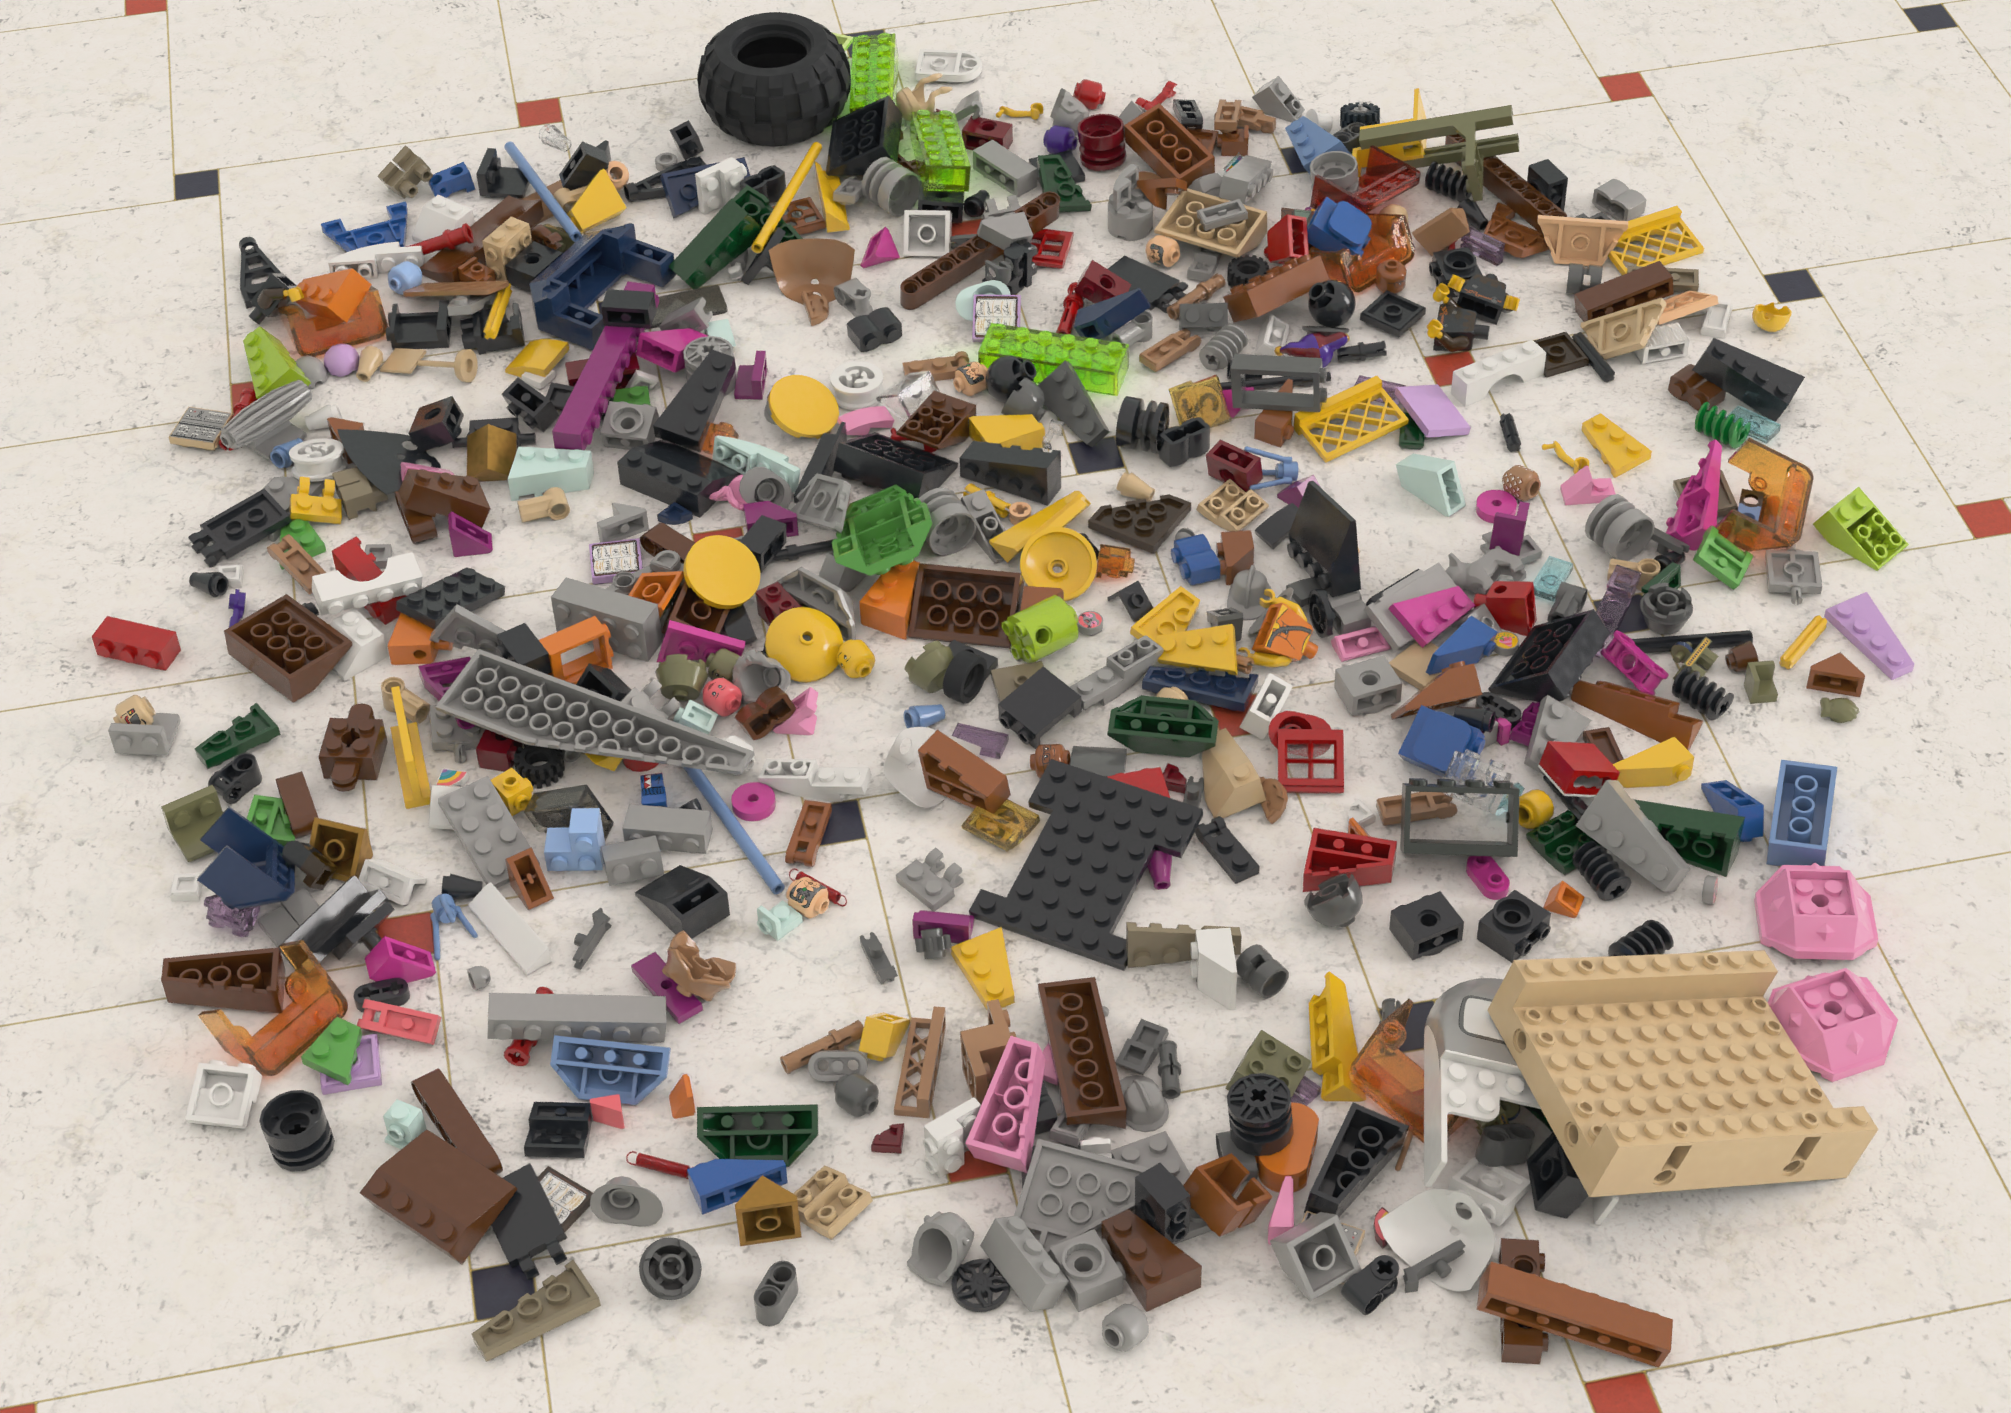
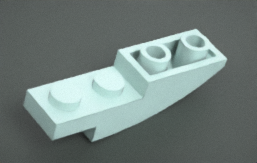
M719 435L715 436L712 459L743 475L754 467L767 468L783 478L789 484L792 493L796 492L801 469L788 463V456L748 441Z

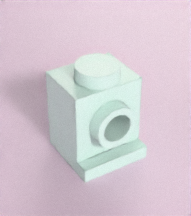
M398 1099L383 1116L388 1133L385 1137V1143L399 1149H403L426 1130L422 1109Z

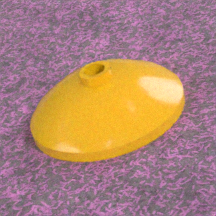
M1064 527L1047 528L1033 535L1025 544L1020 558V571L1027 586L1061 588L1064 592V601H1069L1082 595L1092 584L1097 569L1096 555L1089 541L1080 533ZM1060 567L1062 571L1060 573H1055L1053 571V568Z
M808 607L792 608L778 615L770 624L765 638L767 657L774 658L780 662L791 675V680L798 682H814L830 675L838 666L836 657L839 647L843 644L842 634L836 623L825 613ZM808 635L811 637V640L805 641L802 636Z

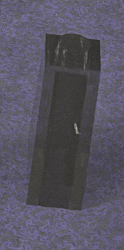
M588 785L533 793L524 811L536 830L547 833V828L569 827L572 808H600L605 840L614 823Z

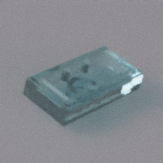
M1738 405L1731 412L1735 415L1734 422L1741 417L1744 419L1743 426L1748 422L1751 423L1748 436L1766 444L1780 432L1781 424Z
M1549 556L1533 581L1534 595L1554 602L1561 582H1566L1573 570V563Z

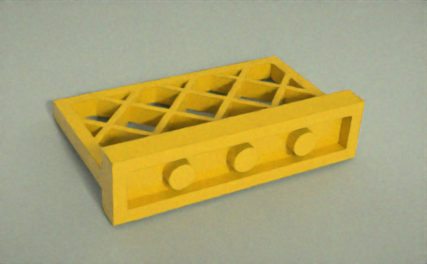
M1678 206L1628 221V229L1626 232H1623L1615 246L1623 248L1624 252L1610 251L1608 254L1609 259L1621 275L1627 274V268L1623 261L1642 267L1657 261L1667 265L1703 253L1704 247L1680 218L1682 211ZM1678 227L1681 230L1682 235L1671 232L1669 230ZM1656 234H1657V235H1661V236H1664V237H1663V240L1661 241V240H1657V239L1651 238L1650 236H1653V235H1656ZM1667 237L1678 240L1679 244L1674 245L1665 242V239ZM1634 241L1644 242L1643 247L1630 243ZM1681 243L1691 244L1694 248L1681 247ZM1646 244L1660 247L1659 252L1645 248ZM1662 248H1664L1667 250L1674 251L1676 253L1673 255H1667L1661 253ZM1627 250L1640 253L1639 258L1626 255ZM1643 255L1656 258V260L1650 262L1641 258Z
M1374 376L1327 398V402L1322 403L1320 412L1299 411L1294 414L1295 432L1298 435L1303 434L1325 463L1399 429L1409 422L1406 415L1382 388V380L1378 376ZM1381 398L1385 405L1384 407L1372 405L1371 402ZM1355 409L1365 410L1364 416L1350 414V412ZM1368 411L1382 413L1381 419L1367 417ZM1385 414L1394 415L1399 420L1394 422L1385 421ZM1336 418L1344 419L1343 426L1330 424V421ZM1348 420L1360 422V429L1346 427ZM1365 424L1378 426V429L1373 432L1363 430ZM1314 428L1324 429L1322 436L1312 434L1310 430ZM1327 430L1341 432L1339 439L1326 437ZM1344 433L1358 436L1354 441L1343 440ZM1323 443L1337 445L1335 450L1327 453L1323 448Z
M399 686L391 687L398 726L390 727L405 807L410 809L429 805L431 791L417 722L407 724Z

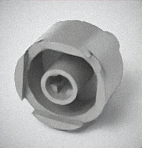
M1133 189L1131 191V200L1117 210L1113 208V194H1111L1108 201L1109 233L1118 238V235L1123 236L1126 241H1136L1147 237L1149 231L1153 229V204L1140 189Z

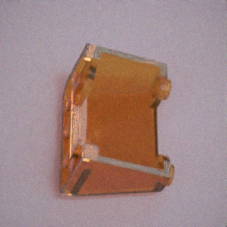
M1367 213L1366 215L1372 222V228L1368 235L1371 239L1366 247L1361 249L1364 251L1362 257L1359 254L1350 255L1349 249L1321 251L1314 246L1308 249L1310 257L1320 255L1330 280H1338L1345 283L1352 292H1362L1376 283V270L1380 263L1394 259L1406 265L1413 259L1415 246L1405 215Z
M372 285L365 292V296L347 323L320 316L306 319L303 310L294 304L278 308L289 337L297 353L302 357L307 355L313 357L324 355L332 346L337 344L355 346L379 339L386 334V327H388L379 292Z

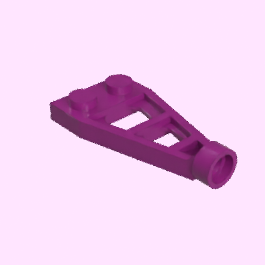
M470 656L418 666L419 676L425 689L440 701L450 688L443 687L442 685L456 680L470 661ZM455 717L458 726L462 729H471L475 726Z

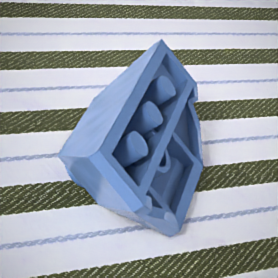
M554 1035L550 1065L578 1099L590 1100L592 1098L619 1094L621 1104L637 1105L667 1078L671 1048Z

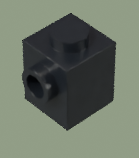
M689 120L669 130L684 160L695 157L704 151L700 139Z

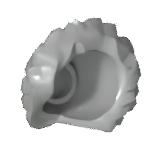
M749 650L744 653L743 657L739 656L732 670V684L740 688L742 692L741 701L746 705L756 702L758 697L768 688L778 686L785 692L791 683V675L780 662L774 658L766 657L760 651Z

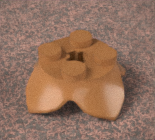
M684 930L672 938L667 949V962L662 972L678 984L676 988L681 994L687 997H691L694 994L706 1001H711L718 992L731 988L730 983L735 977L736 963L716 957L704 960L699 956V948Z

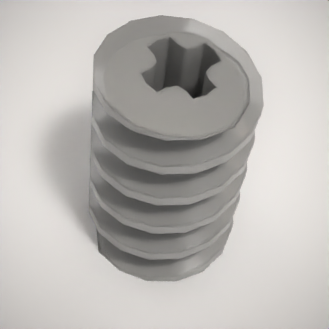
M1230 323L1226 324L1200 350L1199 358L1201 363L1209 370L1224 369L1228 365V361L1233 360L1234 354L1240 353L1247 346V335L1238 326Z

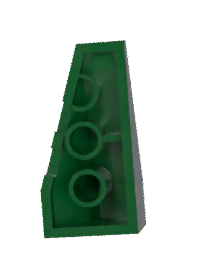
M748 185L732 199L761 228L773 211L767 197ZM781 218L775 228L776 230L779 227L786 232L780 243L803 239L791 224H787Z

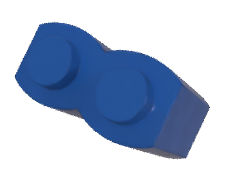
M1204 534L1174 540L1171 557L1174 564L1178 563L1182 579H1186L1190 585L1220 579L1219 560Z

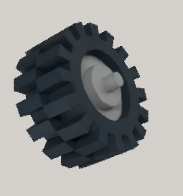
M1367 102L1343 105L1340 109L1341 128L1343 129L1349 124L1356 122L1363 123L1366 126L1380 124V107L1372 103L1367 104Z

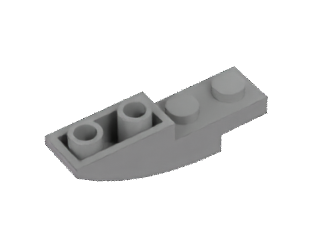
M1145 635L1108 656L1106 666L1070 686L1071 689L1081 696L1082 709L1085 710L1097 702L1105 706L1120 696L1148 671L1149 667L1162 655L1164 648Z

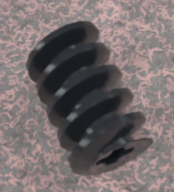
M1436 161L1430 164L1425 177V186L1428 190H1434L1436 193H1441L1446 197L1449 196L1453 200L1457 199L1459 202L1469 199L1472 193L1467 192V175L1461 177V171L1457 170L1454 173L1451 167L1446 170L1444 164L1438 167V162Z
M1685 667L1674 680L1672 686L1673 696L1681 698V701L1686 704L1689 703L1690 707L1697 709L1699 713L1706 714V717L1710 720H1716L1721 717L1732 704L1734 694L1728 693L1725 695V688L1720 687L1717 689V683L1711 682L1708 684V677L1703 676L1700 678L1699 671L1691 673L1692 667Z
M1590 841L1579 847L1572 857L1573 865L1584 876L1586 882L1590 884L1600 899L1606 901L1616 899L1630 888L1631 879L1625 876L1623 869H1620L1618 863L1613 861L1612 855L1607 853L1605 847L1598 846L1595 841Z
M1647 920L1634 929V931H1630L1626 936L1612 943L1608 949V956L1664 954L1665 950H1670L1673 947L1674 941L1670 932L1663 924L1656 920Z

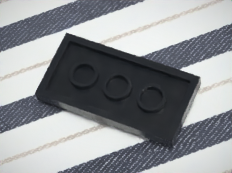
M467 567L397 600L396 610L435 629L456 604L472 612L504 596L505 586Z

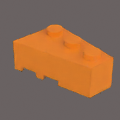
M353 268L306 278L296 286L301 288L304 298L295 302L311 315L347 323L372 284Z
M914 560L906 565L898 564L891 567L887 573L880 575L859 601L862 625L904 640L907 639L920 562Z

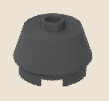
M1659 583L1651 586L1640 602L1647 627L1651 631L1662 635H1671L1680 631L1693 613L1692 598L1688 591L1684 588H1681L1680 591L1676 588L1668 587L1669 583Z
M668 1237L653 1242L646 1248L640 1259L639 1274L641 1281L652 1295L660 1299L677 1300L687 1296L695 1289L701 1277L702 1267L699 1255L689 1243L678 1238Z

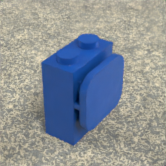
M1326 197L1315 210L1307 226L1308 243L1348 268L1353 261L1357 263L1364 253L1361 249H1364L1371 239L1368 236L1372 228L1371 219L1346 201H1341L1337 204Z
M1421 705L1398 754L1404 761L1446 779H1454L1456 783L1462 785L1464 779H1468L1473 771L1474 765L1472 762L1476 754L1479 755L1484 748L1485 736L1480 729L1468 725L1467 722Z

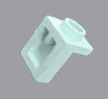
M689 700L685 708L679 707L673 721L709 735L718 714Z
M783 900L769 911L762 905L757 908V925L764 934L771 935L777 941L803 922L802 915Z

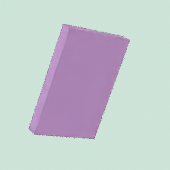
M1438 384L1396 387L1394 395L1427 438L1469 435L1471 427Z

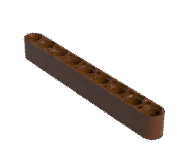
M1460 134L1449 135L1445 138V145L1466 142ZM1484 157L1483 186L1543 236L1542 229L1537 222L1538 215L1567 217L1564 211L1498 157ZM1462 161L1455 162L1462 168Z
M1051 191L1042 193L1014 212L1025 213L1034 235L1058 219L1060 196ZM977 234L905 279L900 285L901 306L907 310L919 308L985 266L986 260L993 261L1004 254V250L978 237Z

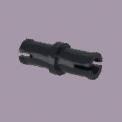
M1385 341L1369 344L1359 342L1355 346L1341 347L1337 349L1339 354L1337 355L1338 362L1357 359L1365 361L1366 358L1386 356Z

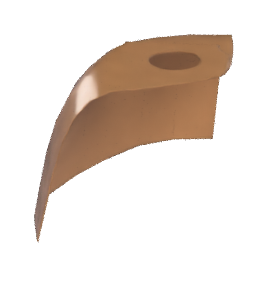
M796 239L777 244L768 250L774 275L781 292L785 297L800 304H803L801 291L817 292L824 295L829 302L836 300L834 287L851 280L855 249L847 243L835 239ZM817 279L819 284H811V281Z

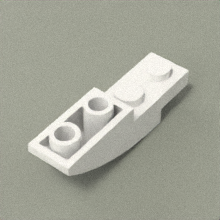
M391 242L349 251L330 259L328 264L330 273L353 268L365 279L378 278L379 273L389 272L390 269L404 261L416 264L419 268L425 262L422 246L400 247L399 242Z
M766 759L758 779L761 783L792 795L823 801L842 802L845 794H865L872 774L869 767H819L816 759Z

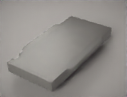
M1437 563L1425 571H1416L1382 593L1380 599L1368 605L1364 611L1395 652L1415 639L1388 608L1394 603L1452 588L1456 584L1441 564Z

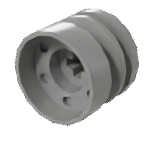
M1331 151L1320 154L1311 161L1310 177L1313 200L1321 204L1328 197L1337 204L1341 201H1346L1351 205L1358 201L1360 195L1357 179L1358 163L1354 156L1343 151Z
M883 157L874 161L869 166L863 176L861 190L865 199L880 206L894 216L904 215V210H911L916 204L919 197L921 179L917 174L892 159Z
M707 336L695 339L686 345L683 354L687 381L712 349L734 357L733 346L729 341L721 337ZM736 371L732 377V380L729 384L725 396L730 394L735 389Z
M935 488L919 497L921 503L925 502L929 508L932 526L925 541L934 553L951 555L959 552L970 543L977 530L976 521L954 491L948 488Z
M1615 494L1603 499L1593 509L1587 519L1585 533L1589 539L1604 548L1614 559L1630 561L1648 545L1653 536L1655 525L1650 517L1641 510L1635 509V506L1628 502L1627 499L1619 494Z

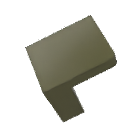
M1774 661L1748 662L1744 688L1750 704L1777 702L1778 693L1773 682Z

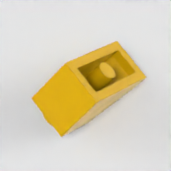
M884 1012L866 1016L858 1051L867 1053V1058L876 1061H884V1058L895 1056L911 1019Z

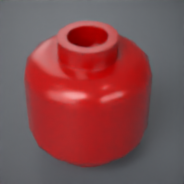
M1083 79L1080 83H1076L1073 96L1083 103L1087 109L1095 110L1099 104L1103 105L1106 92L1102 91L1101 83Z

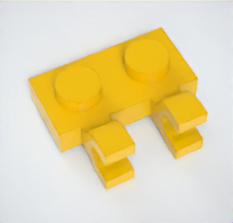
M300 477L297 494H291L290 518L294 520L301 519L303 521L340 524L342 504L341 499L334 498L335 480L325 479L322 497L309 496L310 478Z

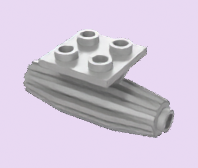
M296 380L270 391L242 409L221 429L220 439L227 448L230 447L232 449H238L246 445L270 461V453L275 446L297 438L304 439L307 437L306 432L293 425L289 420L312 400L310 389L303 381Z

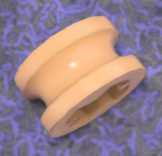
M1025 502L1013 503L1009 507L1010 522L1016 525L1030 517L1031 506Z

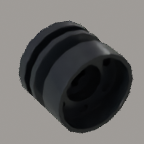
M1126 396L1121 404L1118 415L1116 445L1118 447L1135 449L1140 439L1142 451L1147 452L1150 448L1152 453L1159 454L1160 434L1169 428V404L1160 402L1157 407V402L1151 400L1145 410L1143 399Z
M1264 1073L1250 1074L1238 1079L1230 1087L1227 1094L1232 1141L1243 1152L1255 1156L1272 1155L1283 1150L1290 1143L1294 1134L1289 1088L1284 1081L1276 1076Z
M304 1090L288 1091L270 1100L263 1108L259 1120L261 1129L274 1161L282 1169L292 1172L306 1171L321 1164L333 1151L335 1140L320 1099L313 1093Z

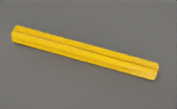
M510 283L508 287L497 291L483 330L485 333L484 337L487 340L497 337L512 293Z

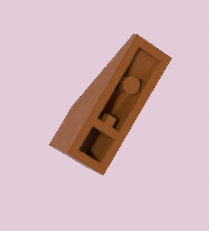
M1288 379L1278 392L1293 393V380ZM1263 409L1255 419L1254 439L1281 448L1286 440L1291 439L1294 433V426H1292L1293 411Z

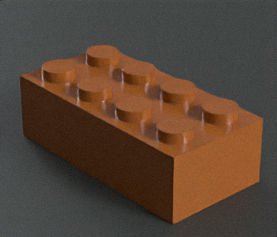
M1160 103L1124 125L1125 143L1162 179L1178 178L1187 182L1188 188L1194 180L1215 173V157Z
M1310 254L1299 258L1294 257L1285 261V265L1281 267L1276 266L1267 270V274L1263 276L1258 275L1249 279V283L1245 285L1239 284L1230 288L1231 293L1223 296L1225 303L1228 304V311L1233 323L1260 317L1308 293L1314 284L1330 280L1320 255L1310 257Z

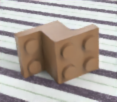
M999 999L987 1001L988 1025L960 1031L962 1070L971 1097H974L981 1105L1010 1036L1016 1037L1015 1032L1009 1031L1008 1027L1011 1026L1007 1009L1002 1010Z

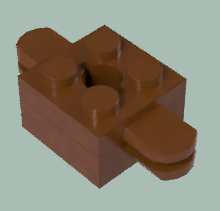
M363 703L353 705L349 710L347 718L329 719L318 757L324 779H332L333 787L338 791L346 792L353 790L358 780L378 779L388 741L383 719H375L370 705Z

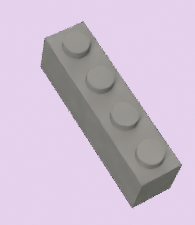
M1249 155L1244 156L1223 175L1219 198L1230 201L1240 199L1245 204L1271 181L1273 176V169H1271L1272 161Z

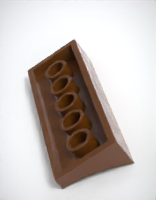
M507 196L470 226L474 238L473 243L469 244L466 242L457 245L452 250L448 248L442 249L420 267L422 275L437 282H460L458 267L472 257H476L479 263L486 266L482 240L510 217L527 222L530 228H532L544 217L541 199L522 200Z
M1095 977L1038 984V995L1066 1124H1100L1126 1129V1105Z

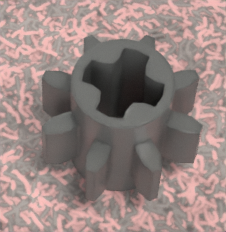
M942 928L921 930L922 938L915 939L916 951L919 953L924 952V959L945 957V949L952 948L950 935H943Z

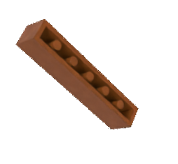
M1492 1261L1480 1278L1476 1310L1658 1368L1671 1352L1673 1319L1661 1316L1658 1313L1648 1312L1630 1306L1627 1303L1617 1302L1595 1293L1576 1289L1567 1284L1554 1282L1539 1277L1536 1274L1526 1273Z

